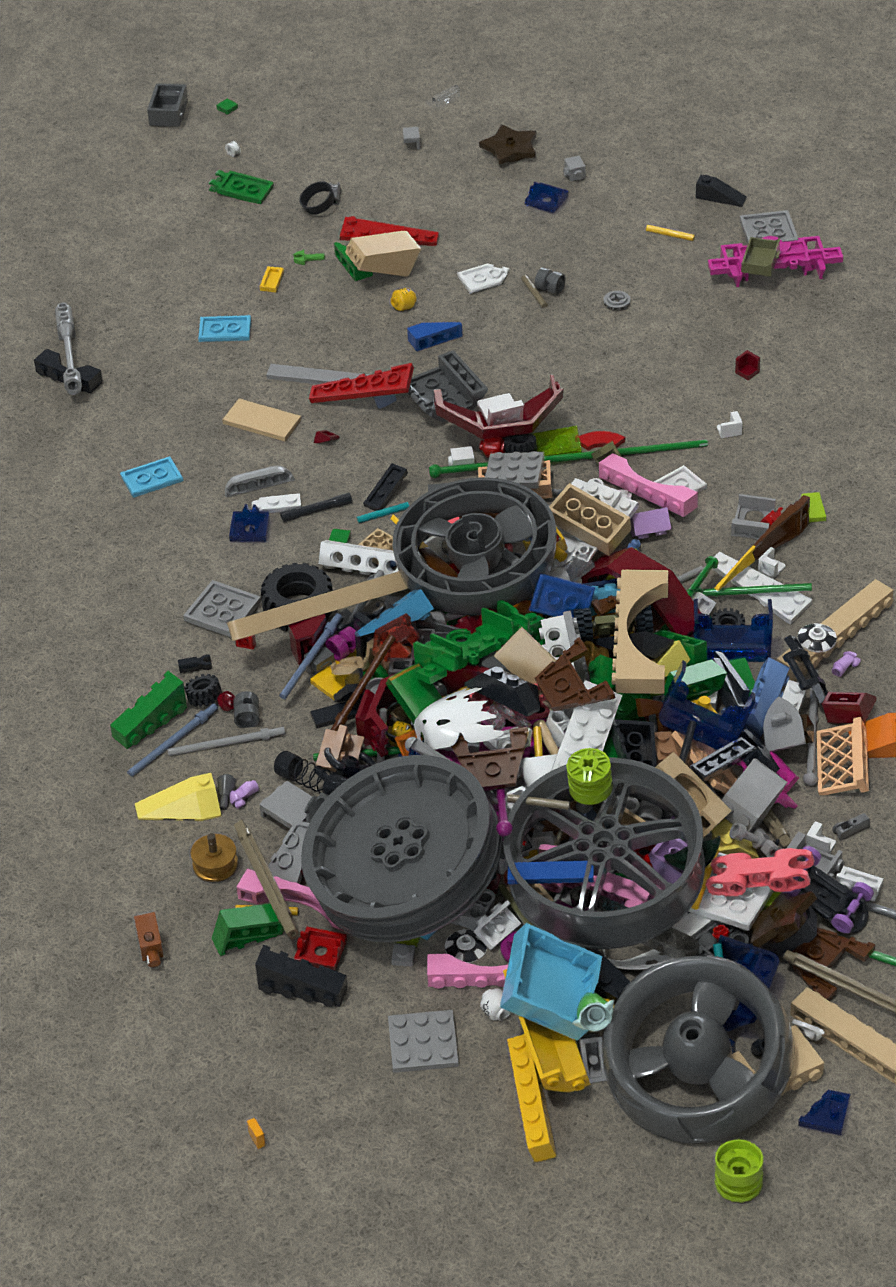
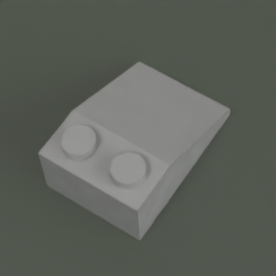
M754 758L722 799L732 810L725 819L732 824L738 822L745 825L747 831L752 833L755 827L760 826L788 782Z

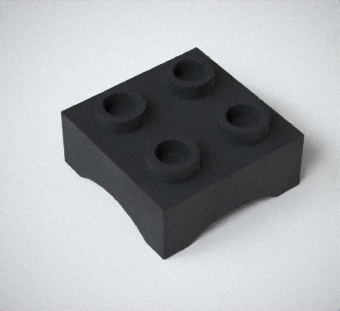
M811 906L806 910L808 915L806 922L796 933L781 942L772 944L779 955L786 953L787 950L792 952L797 946L804 942L809 943L817 936V914Z

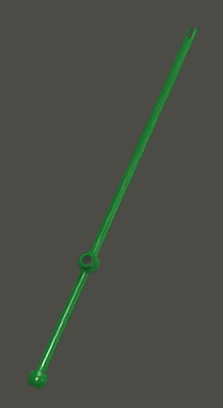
M708 440L619 448L617 450L620 455L706 447L708 446ZM595 451L544 456V461L550 460V463L592 459L591 453ZM488 462L445 467L433 464L429 467V475L432 478H438L441 474L477 471L478 467L488 466Z

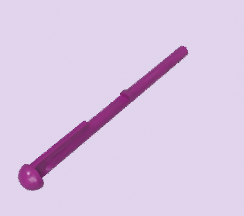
M505 788L496 789L499 812L496 831L500 836H508L511 834L513 827L507 817Z

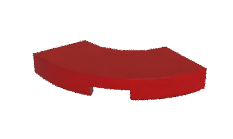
M608 431L589 432L575 438V443L588 451L593 448L603 447L613 441L616 448L625 442L624 436Z

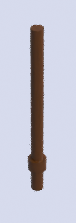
M388 635L345 707L335 717L336 721L330 730L338 731L339 725L346 724L349 719L348 715L395 641L396 637L394 635Z

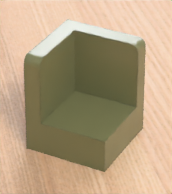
M613 441L591 453L598 466L600 461L612 453L622 457Z

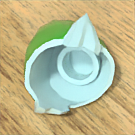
M588 992L584 994L577 1006V1020H574L572 1024L589 1031L604 1029L612 1020L614 1000L607 1002L596 993Z

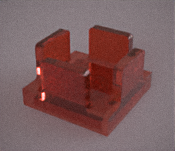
M407 613L375 630L372 654L375 657L388 635L392 634L396 639L383 660L387 663L390 661V658H408L409 653L402 645L409 641L413 646L414 642H419L420 635L412 627L411 617Z

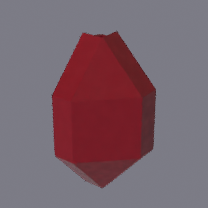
M550 375L549 388L524 403L522 420L488 426L481 411L475 412L443 401L441 389L434 390V404L436 415L481 439L533 433L563 399L564 389H561L558 381H555L554 375Z

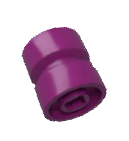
M348 626L340 631L338 635L335 634L326 640V647L334 653L335 660L340 661L356 651L354 634L356 630Z

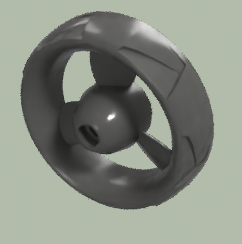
M490 477L457 480L427 492L405 510L397 522L393 534L394 558L399 573L409 590L421 589L433 608L457 615H481L482 608L497 609V602L500 600L512 606L520 603L534 593L540 574H550L556 553V523L548 504L536 492L526 486L513 481ZM483 513H498V515L493 518ZM462 516V518L458 519L453 524L448 522L451 519ZM427 535L446 538L449 558L460 571L457 578L433 570L420 558L418 550ZM532 537L527 551L518 561L500 572L489 575L499 566L505 544L520 542Z
M711 955L682 957L651 966L636 976L623 989L613 1008L612 1020L603 1033L602 1061L606 1080L615 1100L635 1123L647 1131L671 1141L707 1143L734 1136L748 1129L774 1107L783 1094L791 1076L794 1062V1039L790 1022L783 1006L754 973L744 966L722 957ZM693 992L692 1011L680 1014L670 1023L664 1035L662 1046L632 1049L633 1040L639 1026L653 1009L672 997ZM736 1000L743 1003L755 1014L764 1030V1053L755 1073L742 1063L731 1058L732 1047L723 1024L731 1015ZM669 1067L673 1075L683 1082L697 1085L710 1083L719 1102L698 1107L668 1104L648 1094L636 1079L650 1076Z

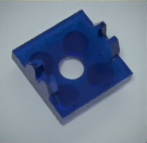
M534 181L533 185L530 186L529 195L525 199V205L554 213L569 196V191ZM547 197L551 198V201L544 202L542 200L543 198Z
M245 504L242 511H233L229 533L230 542H266L270 518L269 511H259L255 504H253L252 509H249L248 505ZM252 525L249 527V531H246L245 527Z

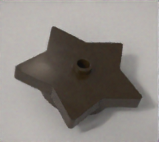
M502 124L494 136L479 141V148L491 152L497 158L500 165L506 162H516L524 158H536V152L531 145L536 138V131H516Z
M813 891L793 897L786 892H781L771 905L759 914L750 928L753 931L750 941L753 947L757 949L765 943H778L796 933L807 920L806 910L817 899Z

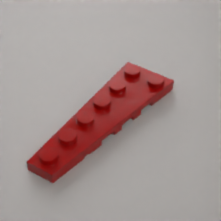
M350 216L344 219L340 240L350 241L351 238L407 231L418 245L437 246L439 232L357 219L354 216Z
M412 363L391 367L389 371L382 372V370H377L372 375L360 374L355 379L343 378L337 381L314 385L311 387L309 400L311 403L408 393L414 366Z

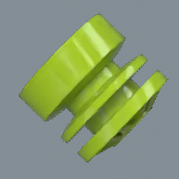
M585 748L574 752L568 758L566 764L570 795L581 804L593 805L605 801L611 795L613 789L609 757L603 751L594 748Z
M735 1139L725 1142L718 1148L715 1155V1187L717 1192L723 1198L732 1202L750 1201L758 1196L763 1184V1155L761 1150L754 1143L747 1140Z

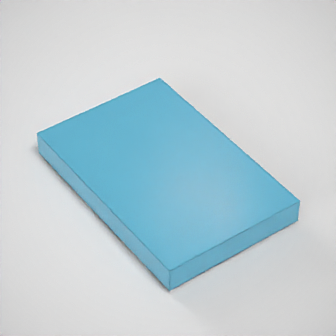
M251 315L200 317L199 342L250 340Z
M170 456L120 473L133 498L183 481L182 475Z

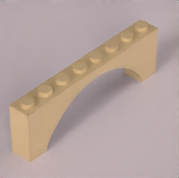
M621 570V578H617V589H620V591H617L616 602H620V604H616V616L619 617H615V629H618V631H614V643L618 644L614 645L613 656L617 657V659H613V671H616V673H612V685H616V693L664 694L665 665H658L637 650L629 638L628 629L634 618L644 608L661 598H668V570Z

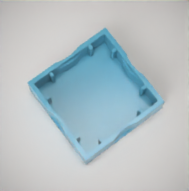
M526 923L514 934L500 1008L576 1041L579 1040L589 1030H583L572 1023L574 1020H577V1006L583 995L588 992L594 993L599 979L602 956L578 945L564 942L553 934Z

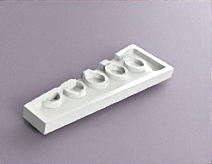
M719 552L714 556L718 559V567L712 569L725 577L738 561ZM749 566L730 580L737 587L784 585ZM799 592L748 594L759 600L763 606L773 610L774 614L790 625L812 604L811 598Z

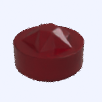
M229 691L221 693L217 698L219 706L224 711L234 709L235 696Z

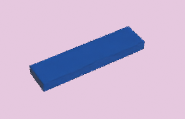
M588 861L515 862V865L527 884L583 883ZM593 865L591 866L590 874L588 877L589 882H594ZM508 867V884H518Z

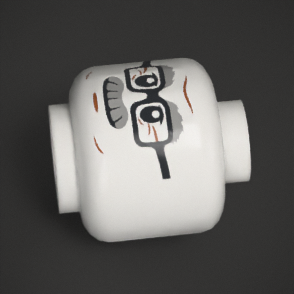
M499 988L485 991L480 1003L484 1013L494 1021H502L511 1014L510 1011L500 1008L503 990Z

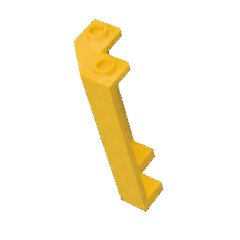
M507 969L503 970L505 979H506ZM519 1016L545 1090L572 1092L580 1091L586 1086L591 1085L574 1039Z

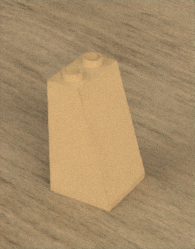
M398 231L351 238L345 253L361 271L409 276L421 248L407 231Z

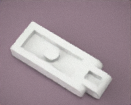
M300 493L261 497L259 500L252 501V512H260V514L282 512L301 507Z

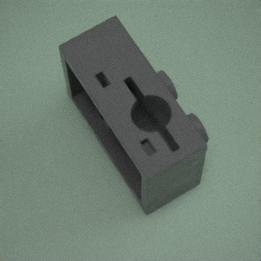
M156 83L147 109L149 125L180 127L188 102L186 84Z

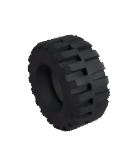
M308 563L285 564L280 569H274L272 574L269 573L261 585L263 612L333 591L330 577L322 569L319 570L315 565L309 566ZM297 594L308 595V597L298 600L287 599V597ZM332 612L325 613L326 618H329ZM288 625L281 627V630L284 631L289 629Z

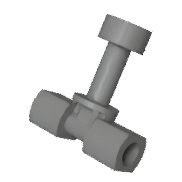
M737 822L730 829L729 834L731 838L737 841L746 839L752 842L754 848L761 847L760 849L766 857H774L775 852L780 850L772 840H769L770 837L762 828L755 827L752 833H750L745 825Z

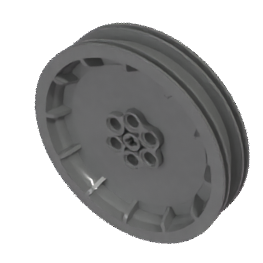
M410 755L388 759L374 764L347 779L318 808L303 840L301 852L303 875L308 887L319 901L326 915L337 927L346 933L374 942H398L418 938L432 933L457 919L479 899L490 884L502 853L503 838L496 831L498 816L479 781L463 766L445 758L429 755Z

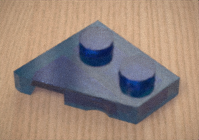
M828 1089L822 1095V1098L811 1106L810 1111L805 1116L799 1118L798 1126L841 1135L850 1101V1094Z

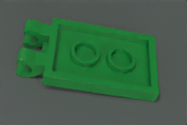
M217 170L215 175L219 177L216 180L211 179L209 185H213L209 191H217V194L257 204H262L274 187V182L234 171L226 173L222 170Z

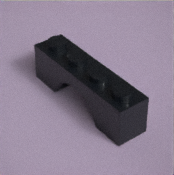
M45 349L34 359L36 372L39 375L50 377L54 381L64 383L63 374L67 367L62 365L60 354ZM90 365L74 368L80 372L82 392L85 391L91 394L103 383L100 369Z
M741 719L728 731L727 735L731 741L742 737L755 747L744 759L747 767L756 758L766 767L777 773L780 768L757 732Z

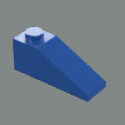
M420 323L407 328L408 341L416 351L462 337V323Z

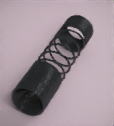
M289 751L281 752L274 762V771L277 775L295 781L299 785H304L306 788H311L314 792L321 793L320 791L323 790V793L330 795L337 787L349 779L336 772L331 773L329 769L323 770L322 766H316L313 762L308 763V760L302 759L300 756ZM303 761H306L307 765L303 769ZM313 764L315 768L309 776V781L304 783L303 777L308 771V766ZM320 767L322 772L318 776L317 783L311 786L310 781L315 775L316 768ZM328 771L330 775L325 779L323 788L319 790L318 784L322 780L323 772ZM302 772L301 778L296 779V778L300 775V773Z

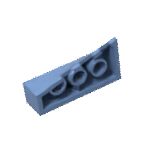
M769 657L761 666L741 720L757 732L759 737L764 733V719L769 707L777 697H782V686L787 684L790 677L787 675L790 667Z

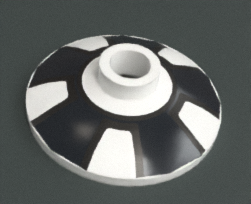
M809 624L798 632V641L804 649L810 652H826L836 644V633L824 624Z
M463 929L452 933L445 943L447 954L466 963L479 960L487 950V946L474 933V930Z

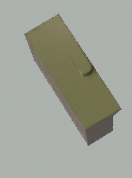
M750 237L742 260L741 272L771 277L776 260L780 255V238L769 240Z

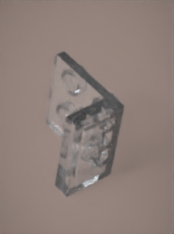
M496 701L492 703L487 711L489 714L496 715V718L482 721L484 725H493V730L501 731L507 719L520 728H530L532 734L534 733L530 727L532 724L527 721L524 715L520 713L515 714L510 708Z

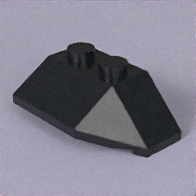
M492 667L465 682V687L470 689L482 688L476 692L527 717L540 710L538 686L500 667Z

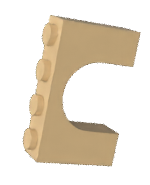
M674 752L655 767L679 782L692 797L701 816L703 838L732 811Z
M796 1025L791 1027L794 1039L793 1068L783 1094L791 1089L798 1090L806 1082L817 1081L821 1078L824 1071V1061ZM740 1051L732 1054V1059L742 1063L753 1073L756 1072L751 1068Z

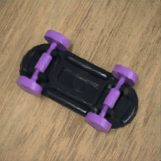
M810 846L803 847V849L812 852L815 860L813 866L804 869L808 871L809 878L811 879L810 884L805 888L787 891L786 893L793 897L813 891L817 897L811 904L814 912L832 923L833 927L842 933L860 932L868 922V909L865 901L871 900L874 895L873 889L866 883L857 882L852 891L815 866L818 865L822 858L815 848ZM800 856L801 858H797L798 861L809 860L807 857ZM793 877L796 881H804L802 877Z

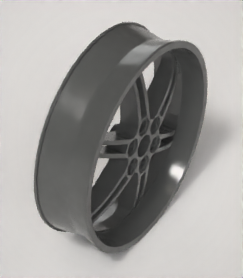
M609 758L613 789L611 795L607 798L601 817L596 821H591L570 808L565 810L526 804L528 797L569 802L576 801L570 795L566 765L540 777L517 799L508 815V821L512 824L513 830L510 835L503 837L504 854L508 867L518 883L509 884L513 899L521 913L535 927L553 934L564 942L578 945L582 948H623L659 936L679 922L693 906L700 893L705 874L701 816L694 800L679 782L665 772L648 764L629 759ZM620 796L615 815H611L616 798ZM628 797L650 802L675 817V819L653 820L626 826L621 825ZM542 818L547 819L575 839L546 850L530 859L522 857V844L525 836ZM674 839H682L688 847L684 872L675 883H669L633 850ZM588 861L578 906L568 908L552 902L537 893L522 878L515 862ZM593 865L594 876H597L589 909L584 911L591 885L588 877ZM610 870L620 871L654 896L653 899L631 908L595 912L606 875Z

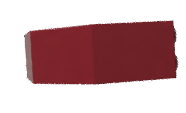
M633 547L613 552L610 556H601L577 575V577L582 579V584L603 581L609 574L615 578H621V570H668V598H661L653 602V607L673 633L698 638L705 632V617L674 572Z
M467 665L456 671L447 670V676L438 681L446 686L447 694H452L454 691L464 687L465 682L489 670V668ZM391 676L381 679L364 720V747L371 745L373 751H377L381 757L388 755V751L385 748V745L388 744V737L385 735L388 726L379 716V709H387L391 704L397 702V699L385 684Z

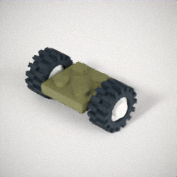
M651 605L644 608L634 618L628 629V634L632 633L633 626H635V632L646 631L653 633ZM590 608L574 609V618L576 617L583 643L585 641L593 643L595 636L605 638L614 635V631H618V629H615V617L619 616H597L592 621Z

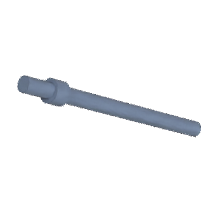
M336 613L333 619L325 625L323 633L279 694L282 699L288 697L326 640L337 630L336 626L342 619L341 614Z
M213 703L204 711L198 712L193 720L130 768L127 773L133 777L196 726L205 723L208 717L218 710L217 705Z

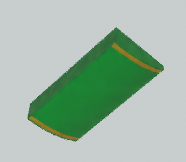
M419 663L391 676L385 683L413 724L425 708L442 698L433 684L417 679L416 671L422 669Z

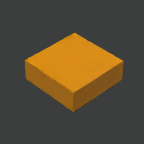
M252 1118L247 1121L248 1132L257 1149H260L266 1145L264 1133L257 1120Z

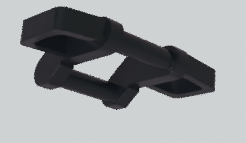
M789 635L784 638V641L791 651L782 657L789 664L798 680L799 688L802 691L812 688L819 703L822 705L828 693L826 683L819 677L809 659L808 651L802 647L796 637ZM796 661L803 662L811 679H805Z

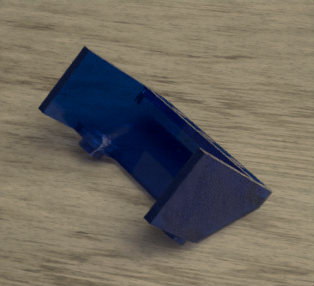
M694 599L693 638L707 641V661L713 660L715 651H722L728 660L745 657L747 662H765L768 657L771 658L773 630L772 599H768L767 614L754 615L751 619V625H712L710 615L698 613V599Z
M682 660L668 688L659 713V720L662 725L683 735H686L689 721H695L697 726L693 739L718 750L736 740L755 706V693L751 692L743 708L730 705L725 708L722 715L686 700L689 688L682 681L686 672V661Z
M720 935L718 943L722 944L723 958L747 968L770 990L778 970L779 957L773 952ZM739 1002L737 1010L732 1011L723 1026L726 1032L756 1022L757 1017L748 1007Z

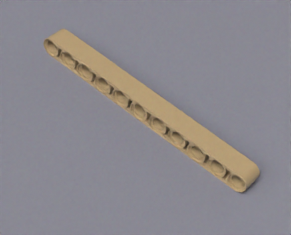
M398 571L227 622L232 641L402 591L408 589Z

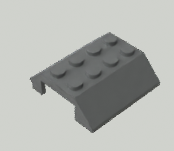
M454 350L438 356L439 367L413 376L408 392L424 413L441 422L447 420L436 415L434 390L441 389L443 401L472 411L477 406V401L481 400L488 391L485 384Z

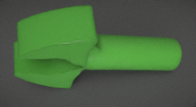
M304 250L293 254L294 263L305 265L307 261L325 259L324 253L305 254Z

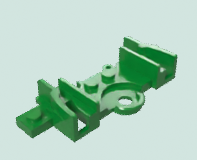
M503 600L497 602V613L487 608H482V625L476 628L475 633L470 634L468 629H457L449 632L446 635V639L432 633L430 634L429 642L422 644L416 641L413 643L415 664L419 663L420 666L424 667L416 671L417 679L432 684L446 677L447 670L456 671L467 666L468 662L470 664L479 663V658L499 650L501 645H504L521 627L531 635L533 631L542 627L541 620L545 618L535 613H527L525 616L519 614L514 606ZM465 639L466 641L458 642L457 640Z

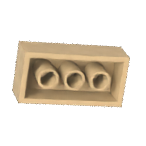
M570 483L549 506L556 526L585 543L596 547L608 556L611 555L631 531L629 516Z

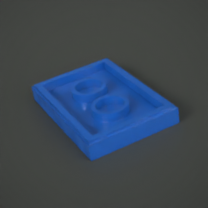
M540 574L529 611L552 617L561 616L563 612L571 611L572 618H574V609L590 608L595 587Z

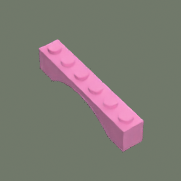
M614 453L599 462V478L663 508L667 507L669 511L685 517L698 506V492L685 486L664 485L647 480L631 469L627 459Z
M247 869L237 885L238 899L253 904L269 902L255 871ZM274 877L285 901L300 903L313 908L321 913L333 928L341 930L326 915L309 887L300 885L297 882Z
M428 954V987L443 988L445 986H455L463 988L465 986H477L483 988L497 985L504 987L505 976L503 970L508 968V964L493 967L478 966L461 961L450 954Z

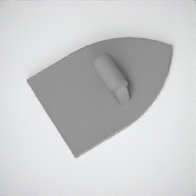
M777 697L769 707L763 725L765 746L769 753L806 744L803 722L799 712L789 701Z

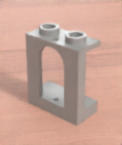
M739 494L735 519L733 518L731 524V536L759 539L769 528L770 523L745 520V516L749 511H759L764 517L772 510L775 512L776 499Z

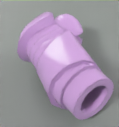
M851 651L844 652V656L833 664L832 673L841 677L850 664L853 667H857L861 660L856 657V653Z
M246 781L237 790H232L230 792L231 804H235V807L238 809L245 805L243 799L259 791L256 781Z

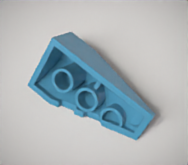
M421 589L413 590L393 604L394 608L391 607L383 611L379 615L380 618L373 619L354 634L358 637L418 619L422 621L431 615L430 611L434 608Z

